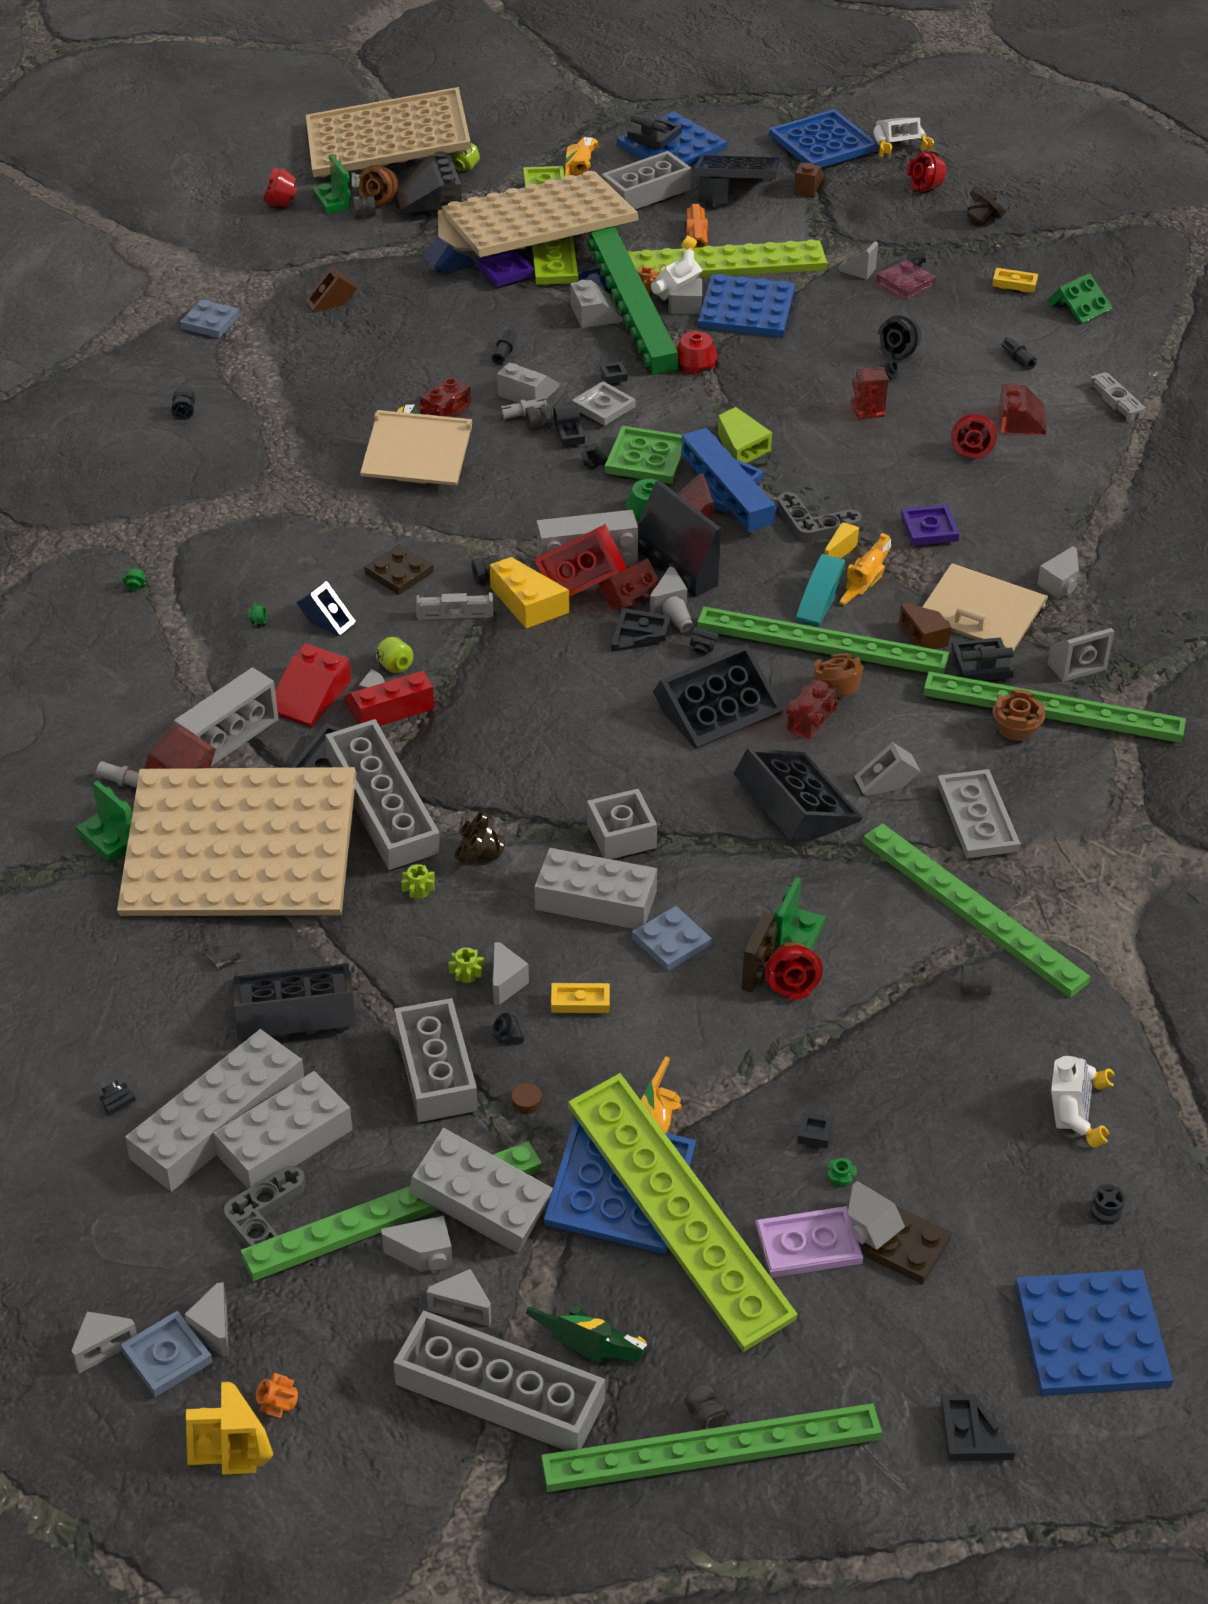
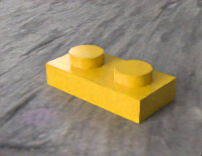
M996 268L992 286L1000 289L1034 292L1038 274Z
M552 983L551 1013H610V983Z

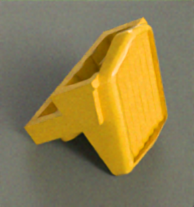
M221 1382V1408L186 1409L188 1465L222 1464V1475L256 1473V1467L266 1465L272 1458L273 1451L264 1427L233 1383Z

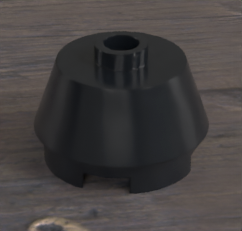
M902 315L888 318L878 330L881 351L886 356L894 359L908 358L921 342L922 335L918 324Z

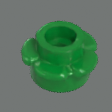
M128 569L125 576L122 577V582L126 584L128 589L137 591L146 586V575L139 569Z
M254 603L253 608L248 610L249 621L254 623L255 627L265 625L267 623L265 605Z
M839 1158L831 1160L827 1164V1176L833 1185L846 1187L856 1177L857 1169L854 1165H851L850 1160Z

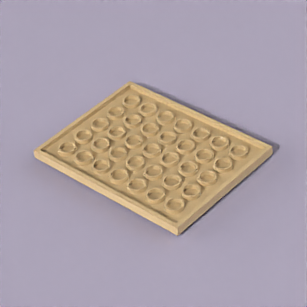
M459 87L306 115L314 177H327L330 174L329 155L332 154L338 161H341L344 170L349 172L356 169L364 170L371 165L383 167L389 163H404L411 159H423L440 151L450 153L455 151L464 152L467 149H472Z
M586 171L583 175L578 176L568 175L561 180H547L539 185L529 184L521 189L511 188L499 194L489 193L486 197H471L464 202L454 201L446 206H442V213L479 257L638 221V212L594 171Z
M355 767L140 769L117 907L119 916L342 915L356 781Z

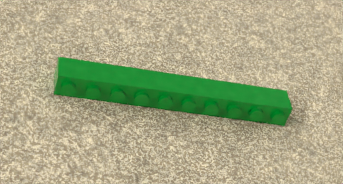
M615 226L590 231V239L587 240L589 251H593L594 261L596 264H599L601 276H605L606 286L608 289H611L613 301H617L619 313L624 315L625 326L630 328L632 340H636L637 350L639 354L642 353L645 367H649L652 375L678 370V352Z

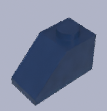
M438 236L423 255L429 262L427 266L437 273L441 270L445 274H450L472 266L474 263L465 253Z
M327 581L311 590L296 602L312 624L336 636L341 635L356 622Z

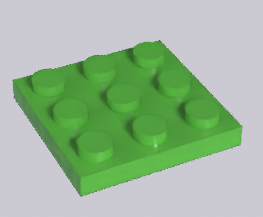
M622 426L605 464V473L640 480L655 479L663 483L673 484L683 459L681 454L682 435Z

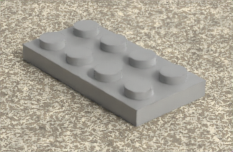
M989 769L938 775V788L966 858L1019 852L1020 841Z

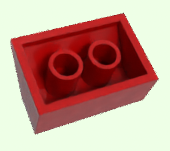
M424 671L343 695V700L357 724L376 719L378 725L382 726L434 710L433 686Z

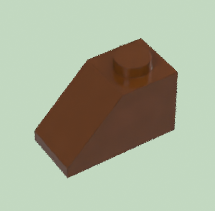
M800 163L795 173L794 194L808 197L815 196L824 178V173L820 166L813 165L812 163Z
M330 267L305 300L313 311L319 312L344 305L353 296L357 287L349 277Z
M908 603L901 604L899 624L916 646L930 649L949 646L952 627L950 622L945 620L939 611Z

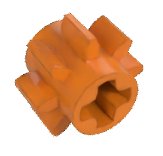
M641 267L637 272L647 292L651 293V284L657 277V271H654L651 267Z
M277 1373L272 1374L271 1380H262L256 1391V1401L258 1404H261L259 1410L277 1418H281L283 1411L290 1412L293 1410L298 1399V1391L295 1387H292L294 1380Z

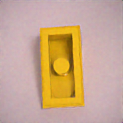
M842 522L825 548L824 555L841 559L848 554L858 543L859 528Z

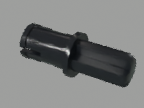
M507 329L503 337L497 341V348L491 356L494 363L502 365L507 355L512 352L513 344L517 338L514 329Z
M1004 338L1001 345L1011 354V358L1014 361L1020 362L1027 370H1031L1036 366L1037 359L1027 352L1024 345H1019L1012 338Z

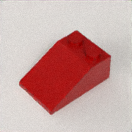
M606 524L534 559L541 574L569 590V597L627 568Z
M305 643L292 657L275 690L278 716L311 728L350 684L349 658Z

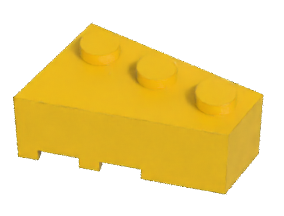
M512 557L490 564V588L526 629L569 613V590Z

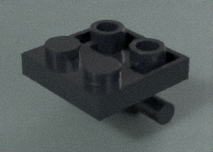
M633 114L631 122L636 123V125L627 131V138L634 140L636 143L661 150L682 133V126L651 115L641 117Z
M1001 637L952 642L951 651L962 678L979 681L1013 678L1014 669L1009 658L1014 656V651L1012 647L1005 648Z

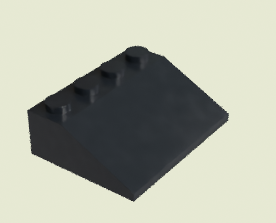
M436 152L435 155H429L395 175L398 181L395 195L401 213L440 210L442 206H446L450 202H462L461 183L450 153Z
M660 480L656 481L637 524L638 552L642 553L665 573L669 567L675 568L687 591L694 597H697L718 586L721 528Z
M748 644L661 679L653 690V694L664 714L695 749L783 712L780 702Z
M747 748L733 773L740 781V785L754 797L756 804L766 811L769 819L776 823L783 831V835L791 841H811L858 823L863 818L805 752Z
M349 963L234 976V1012L238 1040L244 1039L246 1041L260 1029L269 1036L285 1038L290 1036L291 1033L303 1032L304 1034L312 1035L325 1029L344 1031L351 1026H356Z

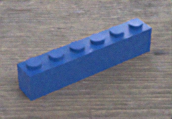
M707 428L682 435L681 454L748 532L773 524L776 512L774 502L765 495L762 488L758 487L751 476L743 470L739 462L735 461L728 450L720 444L715 435Z

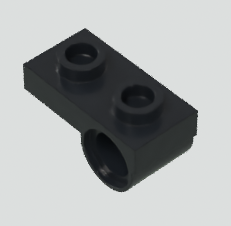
M577 404L554 407L553 422L562 446L585 444V435L580 424Z

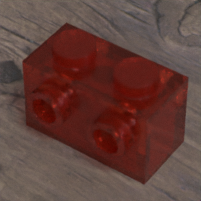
M884 367L857 369L856 378H853L852 381L855 393L854 397H851V409L856 412L858 419L885 417L889 379Z
M451 376L420 396V412L423 415L454 417L471 406V387Z
M647 558L599 584L611 609L619 606L621 608H628L635 604L634 599L639 596L641 600L649 597L653 589L658 585L659 580Z
M814 678L808 686H804L800 695L795 700H791L787 706V730L810 739L836 710L839 702L837 699V687L817 678Z

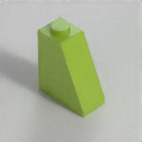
M737 407L718 415V436L724 448L728 450L733 458L748 463L771 451L772 432Z

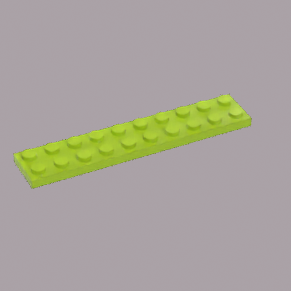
M563 166L523 167L525 186L529 184L539 185L547 180H561L565 177ZM573 236L532 245L536 285H568L578 282Z
M811 239L783 243L767 242L765 244L747 243L745 245L729 244L693 249L694 260L702 269L697 278L711 277L712 274L738 276L827 270V260L820 240ZM665 248L663 250L627 252L636 270L647 266L653 268L654 271H661L662 266L666 267L683 258V253L687 249Z
M621 1073L568 1101V1108L743 1352L797 1320L798 1314Z

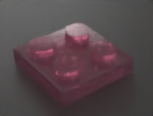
M906 259L877 273L876 281L907 299L935 285L937 277Z

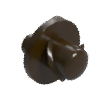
M975 186L970 191V196L975 203L967 208L969 210L967 217L972 223L985 225V220L990 215L996 219H1001L1007 212L1003 206L995 202L997 198L990 191L984 193L978 186Z
M480 811L472 822L466 821L460 831V835L463 837L455 852L456 859L469 865L476 861L480 855L491 861L497 860L502 855L505 848V839L493 830L494 819L492 815Z

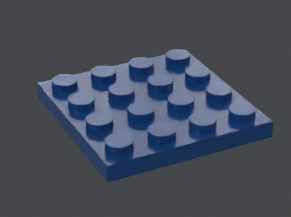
M835 109L769 128V136L802 163H812L821 168L878 150L876 141Z
M671 112L660 119L682 126V133L661 150L653 149L651 146L628 139L627 132L617 137V145L642 160L669 151L688 166L697 163L700 155H715L727 149L726 140L676 112Z
M712 274L699 315L698 328L783 338L795 292V283L770 281L764 278L752 279L744 276L733 277L724 274Z
M575 1118L546 1210L544 1225L666 1255L668 1251L667 1245ZM665 1133L690 1167L696 1147V1140Z
M1143 1270L1016 1277L1015 1288L1040 1396L1172 1387L1173 1377Z

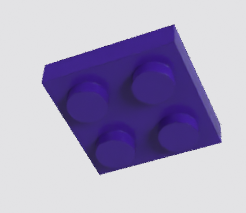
M515 249L477 259V267L496 287L505 286L509 283L522 281L534 276V268Z
M948 504L901 509V519L912 546L959 541L960 533Z

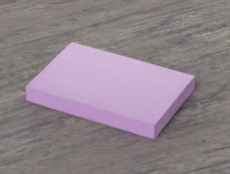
M847 1206L755 1220V1229L769 1276L775 1278L862 1264L863 1255L858 1240L851 1232L853 1226L847 1215Z

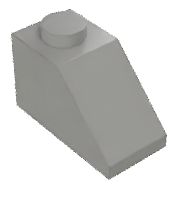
M1072 546L1042 564L1039 570L1037 585L1058 599L1068 593H1072L1078 584L1077 548Z
M892 742L854 777L862 793L865 796L902 789L921 771L912 754Z
M858 1181L853 1184L847 1214L853 1226L851 1232L860 1243H867L877 1250L901 1231L905 1225L895 1203Z
M444 1216L381 1229L382 1245L385 1254L421 1272L440 1270L446 1266L453 1265L452 1246Z

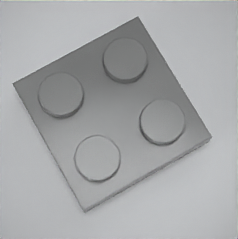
M603 381L574 398L572 405L577 404L579 412L605 426L636 407V399Z

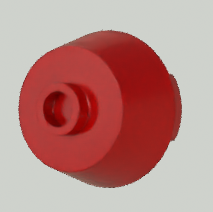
M929 151L918 152L915 159H910L907 175L911 177L912 183L909 185L913 189L925 192L942 185L946 176V165L941 158Z
M273 167L263 202L269 204L270 207H288L290 199H295L298 189L294 187L296 178L284 168L277 169Z
M698 331L688 332L681 337L676 347L678 364L683 367L684 372L701 374L703 369L709 368L712 370L714 368L718 354L713 340L708 334Z
M980 414L965 415L954 424L951 431V442L955 450L962 456L978 459L990 453L995 447L997 430L994 423L986 416Z
M788 942L780 945L769 958L765 968V977L773 991L787 996V999L790 1000L803 999L811 995V991L819 984L823 974L822 962L818 955L798 942Z

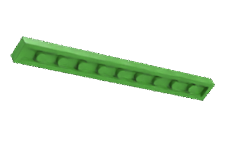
M703 607L697 622V628L718 634L830 655L849 653L852 659L859 656L862 661L926 673L944 674L949 652L710 607Z
M928 672L924 687V696L993 708L1000 695L1004 697L1005 695L1012 694L1014 689L1027 690L1034 693L1033 698L1040 703L1043 702L1045 718L1182 743L1186 718L935 672Z
M883 823L864 835L863 844L1069 998L1089 984L1091 976Z
M529 1141L493 1154L528 1175L542 1171V1162ZM409 1186L242 1249L241 1258L252 1280L256 1281L381 1233L383 1228L402 1225L436 1212L439 1209L410 1194Z
M874 1403L556 1452L544 1454L541 1457L547 1492L876 1441L881 1440L882 1431Z

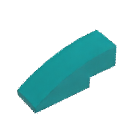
M824 554L820 556L796 615L797 621L820 626L835 598L836 588L844 575V559Z

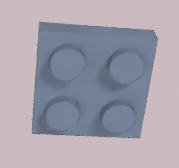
M201 299L180 321L181 329L220 338L239 318V308Z
M677 906L632 931V939L667 972L712 946V938Z
M178 1311L120 1344L122 1353L155 1397L213 1363L209 1351Z

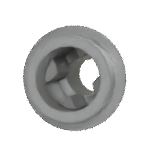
M678 596L668 598L662 605L663 615L671 616V622L682 633L690 631L694 624L684 600Z

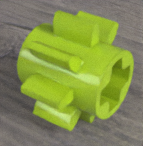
M412 865L408 868L407 872H402V892L408 891L410 898L421 899L425 898L429 891L434 892L435 874L434 872H428L425 865Z
M461 948L456 953L451 954L452 961L448 962L449 973H455V981L471 983L477 977H482V969L485 968L484 957H478L477 949Z

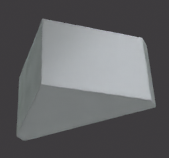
M874 241L846 258L838 267L839 271L867 280L876 270L878 243Z
M697 278L669 293V313L700 314L702 309L701 278Z
M668 568L651 593L650 613L663 614V603L673 596L683 599L687 607V588L675 568Z
M494 942L493 1001L494 1005H500L529 983V965L502 943Z
M471 1269L428 1288V1311L490 1327L492 1322L491 1303Z
M222 1282L216 1283L185 1313L187 1324L200 1341L223 1357L229 1356L227 1300L224 1283Z
M87 1311L71 1350L78 1373L80 1374L121 1352L120 1344L137 1335L133 1320Z

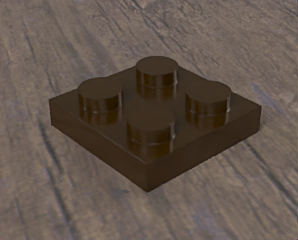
M400 544L364 566L367 576L398 595L434 572L432 563Z
M763 911L744 950L742 990L753 993L757 982L762 983L765 977V965L776 950V947L772 946L777 934V927L773 926L774 914Z
M896 1206L905 1227L877 1250L869 1246L866 1258L923 1285L951 1240L952 1232Z

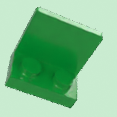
M333 154L329 155L331 183L312 187L313 196L326 214L350 209L351 193L348 189L350 176L348 171L342 167L341 161H338Z
M1090 273L1059 287L1047 299L1051 307L1059 303L1061 305L1067 303L1080 324H1084L1112 309V306Z
M96 781L92 785L98 814L77 825L76 831L77 835L108 862H111L127 851L132 823L130 816L132 815V810L129 804L124 800L118 799L109 787H104L99 781Z
M796 877L792 886L786 887L783 894L782 906L777 905L775 909L774 921L777 922L775 925L777 927V934L774 941L776 949L784 943L798 942L813 950L825 925L826 916L799 909L801 878Z

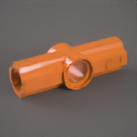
M692 204L686 211V236L688 235L697 241L694 248L708 246V219H705L704 208L699 204Z

